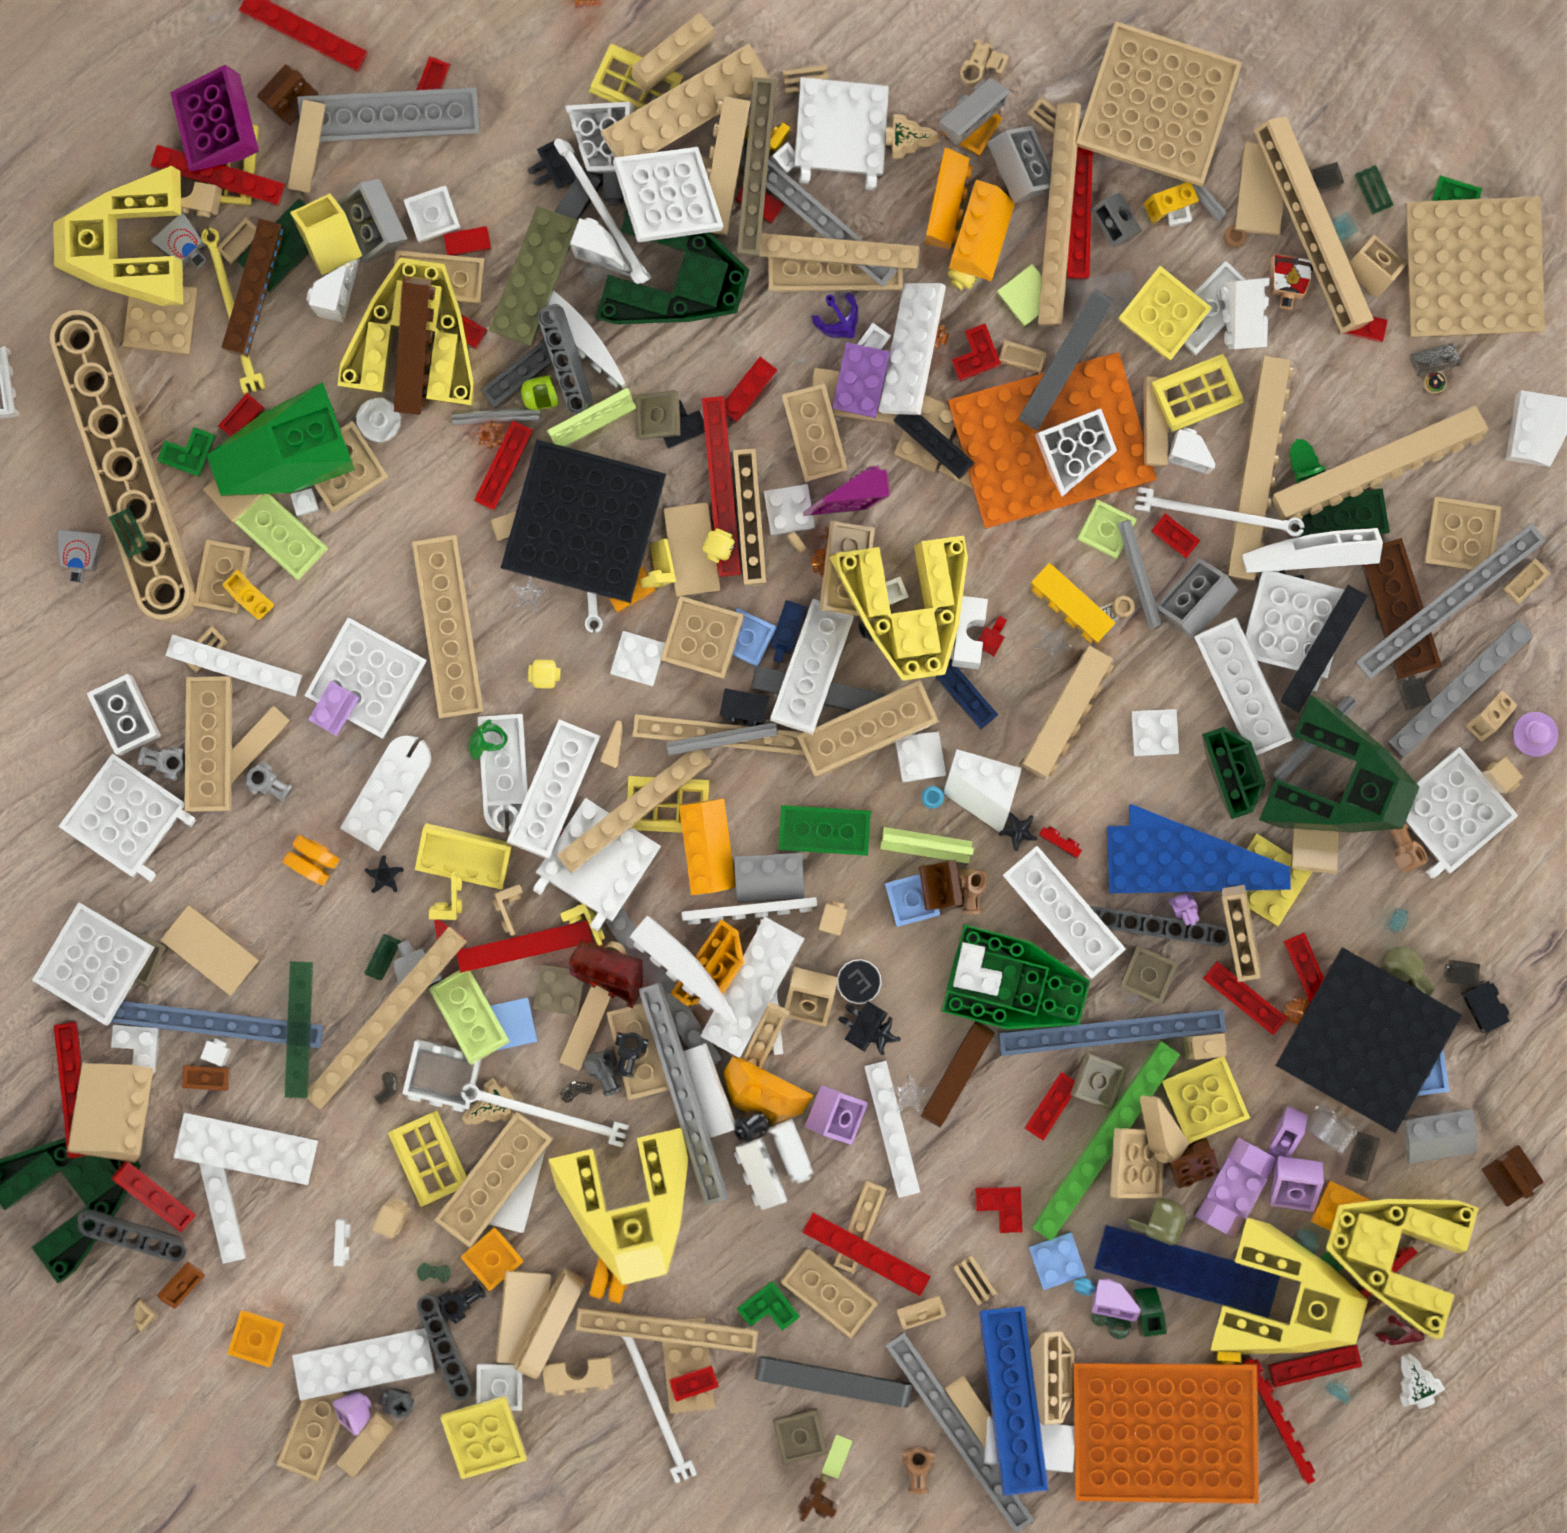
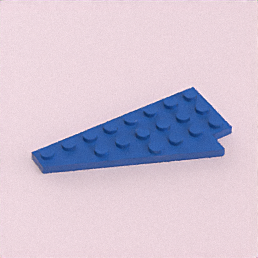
M1129 805L1130 826H1107L1109 894L1222 891V888L1245 885L1246 891L1291 890L1289 866L1138 806Z

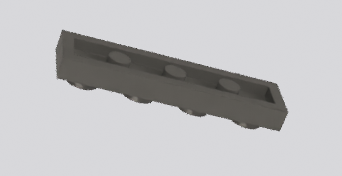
M545 339L480 389L494 408L518 391L525 381L534 378L552 364Z

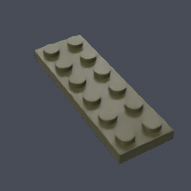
M539 206L536 207L490 325V332L532 347L540 327L538 314L540 310L548 306L571 247L570 243L578 220Z

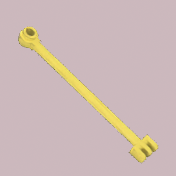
M209 228L210 233L215 235V240L209 242L208 236L210 234L207 229H204L201 239L210 250L230 319L234 301L218 248L220 235L214 228ZM249 355L248 358L240 356L246 377L239 379L243 393H248L247 384H250L252 392L257 391L255 384L257 381L261 390L265 389L263 376L261 373L254 374Z

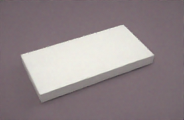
M1226 260L1195 291L1199 298L1212 307L1183 344L1195 356L1226 325L1223 320L1225 300L1221 296L1224 282L1246 280Z
M705 1043L683 1051L709 1137L712 1138L735 1130V1119L707 1044Z
M546 1149L490 1221V1225L521 1233L525 1232Z
M988 1417L984 1463L998 1465L993 1418ZM1040 1422L1046 1470L1072 1473L1075 1447L1074 1426L1060 1424L1042 1425Z

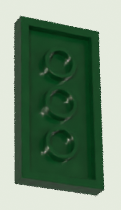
M300 198L275 222L281 224L286 230L267 292L269 294L309 255L290 212L306 205ZM250 248L237 260L244 269Z
M1383 488L1363 491V493L1356 497H1351L1350 495L1343 498V501L1335 506L1330 504L1323 507V510L1317 514L1311 515L1309 513L1302 516L1301 521L1305 528L1302 529L1304 532L1299 537L1331 531L1378 528L1380 535L1390 533Z

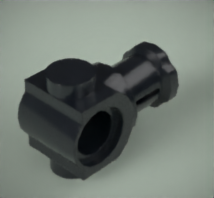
M618 1032L615 1045L619 1046L617 1054L620 1055L614 1074L633 1078L634 1074L632 1072L635 1060H639L641 1052L646 1053L649 1040L642 1038L635 1032L627 1034ZM629 1036H634L638 1040V1046L634 1049L626 1046V1039ZM626 1060H628L627 1067H626V1070H625V1069H624L625 1063H626Z
M477 1280L472 1281V1285L463 1291L458 1289L451 1293L448 1290L438 1297L442 1314L456 1324L467 1317L464 1312L471 1308L470 1304L479 1298H485L486 1294ZM447 1302H455L458 1305V1311L455 1313L449 1312L446 1307Z

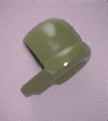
M1405 946L1394 947L1389 950L1380 967L1382 970L1429 996L1435 991V985L1422 974L1424 962L1415 951Z
M1157 1198L1148 1225L1130 1218H1126L1125 1223L1130 1225L1131 1229L1142 1232L1153 1240L1174 1246L1179 1242L1187 1217L1186 1212L1179 1203L1171 1199Z

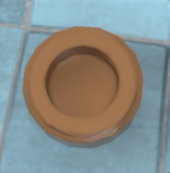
M1232 225L1226 229L1224 241L1229 247L1238 248L1245 242L1247 238L1246 232L1234 231L1235 225Z

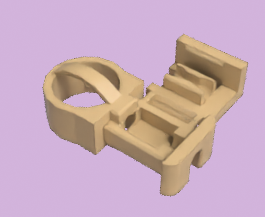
M974 40L973 46L975 48L970 60H965L960 71L961 81L967 87H975L982 81L985 67L987 70L989 68L995 69L998 77L1002 78L1009 60L1008 55L992 51L991 44L985 43V45H982L980 40ZM1001 60H1003L1000 69H998ZM972 68L970 77L966 80L963 73L967 69ZM976 71H978L979 77L976 80H973Z

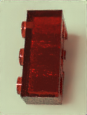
M580 941L569 959L570 975L594 988L596 986L601 987L609 992L608 996L613 999L615 996L628 1002L626 1006L633 1009L640 997L639 989L643 987V960Z

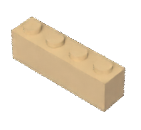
M699 12L632 66L631 77L647 93L713 40L714 28Z
M1245 885L1222 888L1223 906L1238 982L1261 978V966Z

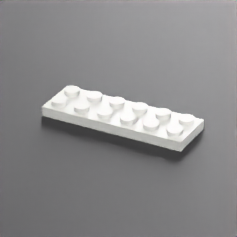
M904 283L879 406V412L882 414H921L946 286L942 283Z
M812 599L770 721L812 735L854 619L853 615L819 610L820 601Z
M1232 618L1195 635L1194 638L1240 735L1251 741L1256 756L1293 740L1291 732L1237 618Z
M560 719L558 720L507 843L549 860L601 736Z
M1038 846L1002 875L1091 979L1126 950Z
M764 917L743 956L744 964L723 993L737 1023L732 1025L727 1022L725 1025L715 1017L717 1012L713 1011L700 1036L741 1058L768 1003L772 1001L805 938Z
M184 1113L174 1158L308 1185L318 1140Z
M425 1328L292 1355L300 1400L435 1373L430 1341Z

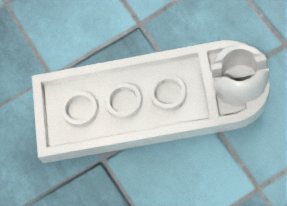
M523 714L478 717V726L490 719L491 723L502 728L507 736V743L502 749L483 751L480 756L485 820L494 830L506 832L505 812H509V832H511L528 793ZM494 731L483 734L484 740L488 743L495 745L502 743L501 736Z
M401 736L389 744L340 827L377 851L381 850L431 764V753L424 740L418 743L411 757H408L410 749L418 741L419 737Z

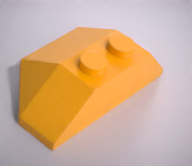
M721 919L695 958L702 964L722 994L744 964L738 930ZM680 980L670 993L686 1006L700 1004L698 1001L701 998L695 993L693 996L687 993L682 988L684 984Z
M735 1055L732 1056L723 1071L731 1105L746 1113L750 1110L762 1112L770 1125L802 1115L813 1098L812 1094Z

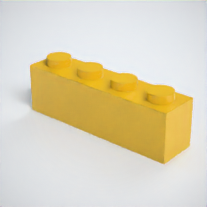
M1050 562L1030 583L1033 587L1031 591L1040 599L1044 597L1049 602L1048 607L1056 614L1058 612L1062 613L1066 617L1064 621L1071 628L1077 627L1083 632L1081 636L1089 644L1092 642L1097 644L1116 623Z

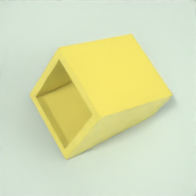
M331 194L290 212L315 266L322 275L331 273L336 268L362 257L346 214Z

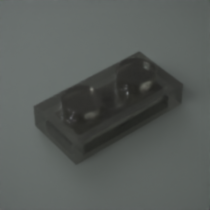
M1454 343L1413 353L1410 356L1417 377L1461 365V359Z
M1357 1131L1345 1175L1368 1182L1381 1138Z

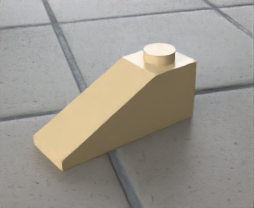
M1141 1096L1140 1103L1148 1143L1155 1154V1158L1162 1163H1171L1179 1159L1189 1145L1188 1140L1160 1098Z
M378 1410L336 1464L354 1478L392 1431L396 1423L382 1411Z

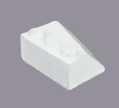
M631 102L565 106L570 116L571 125L576 134L587 172L602 174L603 172H616L613 165L615 156L600 132L636 111L637 107Z
M579 218L570 243L574 257L631 277L630 273L633 272L631 265L615 238L602 226L598 225V221L591 218H586L585 220Z
M357 258L355 261L352 260L314 282L313 289L309 288L307 301L318 317L344 323L360 259Z
M1269 278L1224 282L1221 296L1225 300L1223 320L1227 325V332L1224 334L1225 344L1228 345V349L1267 347L1268 320L1266 315H1264V310L1268 306V297L1264 293V286H1269Z
M1523 390L1515 395L1505 460L1550 467L1567 436V398Z
M1101 409L1094 410L1035 434L1049 474L1061 496H1064L1071 488L1117 451Z
M957 749L952 760L943 794L994 828L997 832L1003 830L1022 768Z
M760 1137L751 1142H743L736 1145L734 1155L738 1164H742L745 1172L742 1174L747 1186L751 1184L754 1193L751 1196L755 1206L760 1205L761 1209L764 1210L787 1202L786 1194L763 1138Z

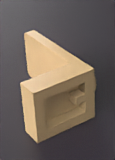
M1501 691L1480 714L1469 721L1466 727L1482 742L1497 731L1517 708V704L1504 691Z
M521 884L494 894L496 899L493 900L496 911H501L504 920L501 921L505 933L510 932L511 936L517 933L504 901L507 900L508 903L521 899L520 894L525 893Z

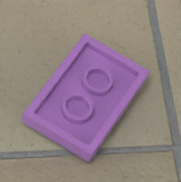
M846 342L832 409L876 418L890 352Z

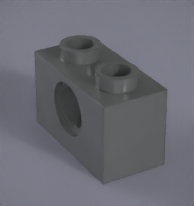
M1120 193L1105 198L1090 209L1113 248L1130 241L1143 231Z

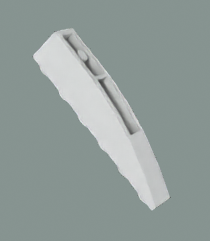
M553 291L548 306L558 304L564 309L579 357L582 359L587 357L592 362L590 366L599 374L603 371L608 376L606 380L615 388L620 386L624 389L626 383L603 342L583 317L568 302ZM549 311L550 319L554 320L553 313Z
M1378 528L1331 531L1271 544L1243 554L1242 560L1246 573L1380 563L1383 542Z
M646 916L630 936L635 941L633 946L642 953L646 950L651 955L649 959L658 967L663 965L667 969L666 974L675 982L679 979L684 984L682 988L691 996L695 993L701 999L698 1002L707 1010L712 1008L716 1011L715 1017L725 1025L727 1022L735 1025L737 1021L726 999L702 964L685 946L655 920Z

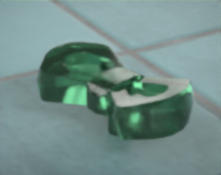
M423 1262L417 1269V1275L420 1281H425L428 1278H437L441 1283L446 1284L451 1278V1270L448 1265L436 1267Z

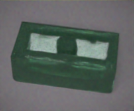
M383 934L364 972L365 975L382 980L398 950L397 945L401 941L389 934Z

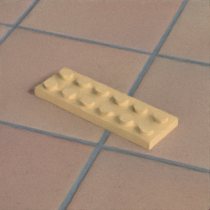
M768 257L769 292L903 290L902 268H896L898 271L883 288L858 265Z
M186 677L185 812L231 811L232 677Z
M921 680L816 727L813 735L805 732L797 737L812 772L817 778L938 723L939 720Z
M517 1111L434 1221L471 1248L553 1138Z

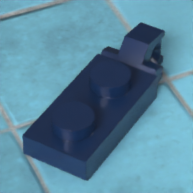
M785 600L772 640L771 648L776 649L773 661L782 663L784 654H791L807 606Z

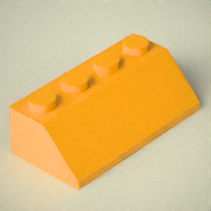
M949 148L944 149L924 243L945 249H951L952 243L956 244L959 231L955 230L956 222H961L964 209H960L961 200H966L968 187H964L965 179H970L973 167L969 165L970 158Z
M979 180L975 181L949 269L992 281L1015 206L1012 199L998 186Z
M724 798L679 804L691 896L736 888Z

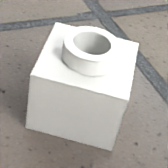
M215 1038L214 1041L206 1042L201 1059L224 1066L232 1048L226 1046L227 1042Z

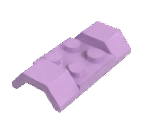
M1237 1137L1195 1217L1235 1238L1266 1184L1277 1158Z

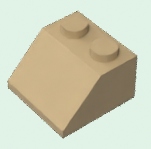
M1373 235L1351 260L1350 265L1357 282L1369 294L1374 295L1378 299L1404 269L1407 262L1378 237Z
M794 967L784 1009L790 1011L787 1018L826 1027L838 977Z

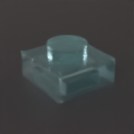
M1348 212L1332 220L1340 242L1359 231Z
M1395 908L1387 929L1393 932H1399L1400 929L1404 930L1409 919L1406 917L1408 912L1401 908Z
M1300 1228L1294 1234L1313 1252L1320 1247L1316 1242L1318 1237L1311 1230L1307 1229L1305 1232Z
M1329 1381L1324 1388L1346 1405L1352 1398L1347 1394L1349 1389L1338 1381L1335 1385Z

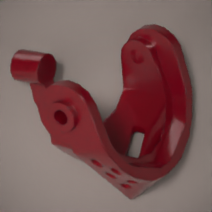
M1394 1315L1388 1317V1322L1396 1324L1408 1333L1399 1339H1392L1381 1332L1375 1334L1378 1340L1389 1345L1418 1342L1425 1339L1423 1332L1413 1324H1411V1328L1399 1322Z

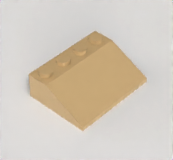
M82 1063L67 1151L136 1163L141 1151L154 1068L126 1064Z

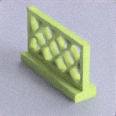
M625 388L547 431L554 444L567 447L637 408L632 400L628 388Z
M888 827L883 828L880 846L881 850L942 860H956V862L969 864L970 856L974 852V848H972L973 841Z

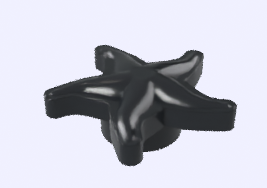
M1009 812L1010 827L998 833L999 836L1007 835L1012 837L1015 851H1018V845L1023 839L1029 841L1037 840V837L1033 836L1028 830L1033 821L1032 815L1027 820L1020 821L1014 814Z
M385 855L381 857L377 869L370 870L366 868L364 870L375 879V887L371 890L372 893H376L384 886L392 888L395 893L398 891L394 877L399 872H403L404 869L402 867L389 868Z
M889 1017L887 1022L880 1026L871 1043H876L881 1056L885 1055L884 1047L887 1043L901 1041L900 1037H896L890 1032L893 1022L892 1017Z

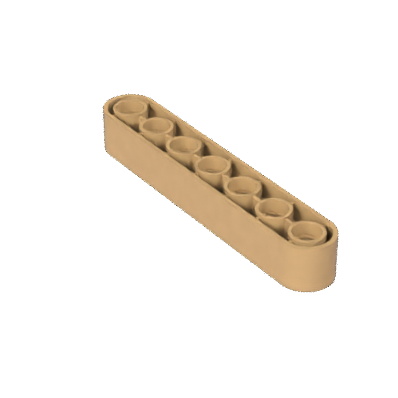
M82 310L68 311L59 316L52 325L50 343L135 599L140 609L148 616L163 623L180 622L186 619L195 608L193 604L196 587L112 336L107 327L92 314ZM80 333H88L90 338L88 345L83 349H76L74 347L75 337ZM94 375H102L104 383L101 389L89 391V379ZM108 417H116L118 421L117 429L110 434L103 433V421ZM122 459H129L132 463L130 473L125 476H118L116 473L117 463ZM137 501H143L146 505L145 514L137 519L132 518L130 515L132 504ZM157 543L160 547L159 557L153 561H147L144 557L145 548L149 544ZM167 585L172 586L175 592L174 598L169 603H161L158 599L159 590Z

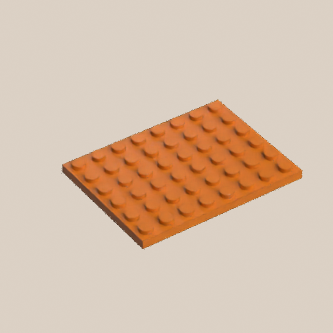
M1119 352L1077 363L1037 431L1020 422L1018 418L1045 373L947 401L962 452L975 462L968 473L984 529L1157 480L1153 466L1144 465V435ZM1101 409L1117 451L1071 488L1064 496H1061L1049 474L1035 434L1094 410Z
M1074 1363L1075 1501L1259 1504L1257 1364Z

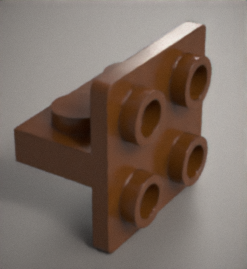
M287 64L257 94L258 99L289 126L299 117L298 97L318 96V92L305 81L303 75L297 70L294 71Z
M956 860L919 866L925 910L960 908L964 906Z
M1207 1138L1189 1144L1179 1159L1168 1163L1178 1189L1189 1187L1203 1179L1212 1178L1220 1172L1214 1148L1210 1146Z
M1516 1145L1482 1168L1483 1174L1507 1207L1520 1198H1530L1534 1195L1532 1190L1543 1184L1542 1178L1519 1145Z
M824 1474L820 1478L815 1477L809 1488L811 1489L809 1497L804 1496L798 1506L799 1520L803 1523L812 1508H815L814 1512L824 1519L827 1516L833 1519L837 1512V1504L821 1494L827 1484V1478Z

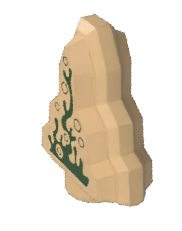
M893 114L892 127H886L885 146H891L892 159L904 158L906 154L915 153L918 148H928L939 143V133L930 128L919 127L916 121L907 120L905 115Z
M494 1078L484 1084L482 1092L515 1100L507 1086L501 1088ZM476 1100V1103L471 1105L469 1110H466L462 1119L466 1125L479 1124L485 1120L495 1122L502 1119L506 1122L512 1119L515 1113L513 1109Z

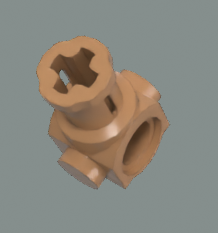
M1405 824L1403 829H1393L1389 832L1390 835H1393L1398 846L1394 858L1399 870L1405 873L1428 861L1424 848L1416 841H1412L1408 832V824Z
M963 868L959 871L958 875L960 890L964 896L963 914L982 913L980 895L983 894L987 887V873L983 870Z
M919 1446L902 1451V1465H907V1474H910L911 1488L908 1489V1493H929V1489L926 1488V1475L930 1473V1465L935 1463L934 1451L925 1450ZM916 1453L923 1454L925 1456L924 1461L919 1464L912 1461L913 1455Z

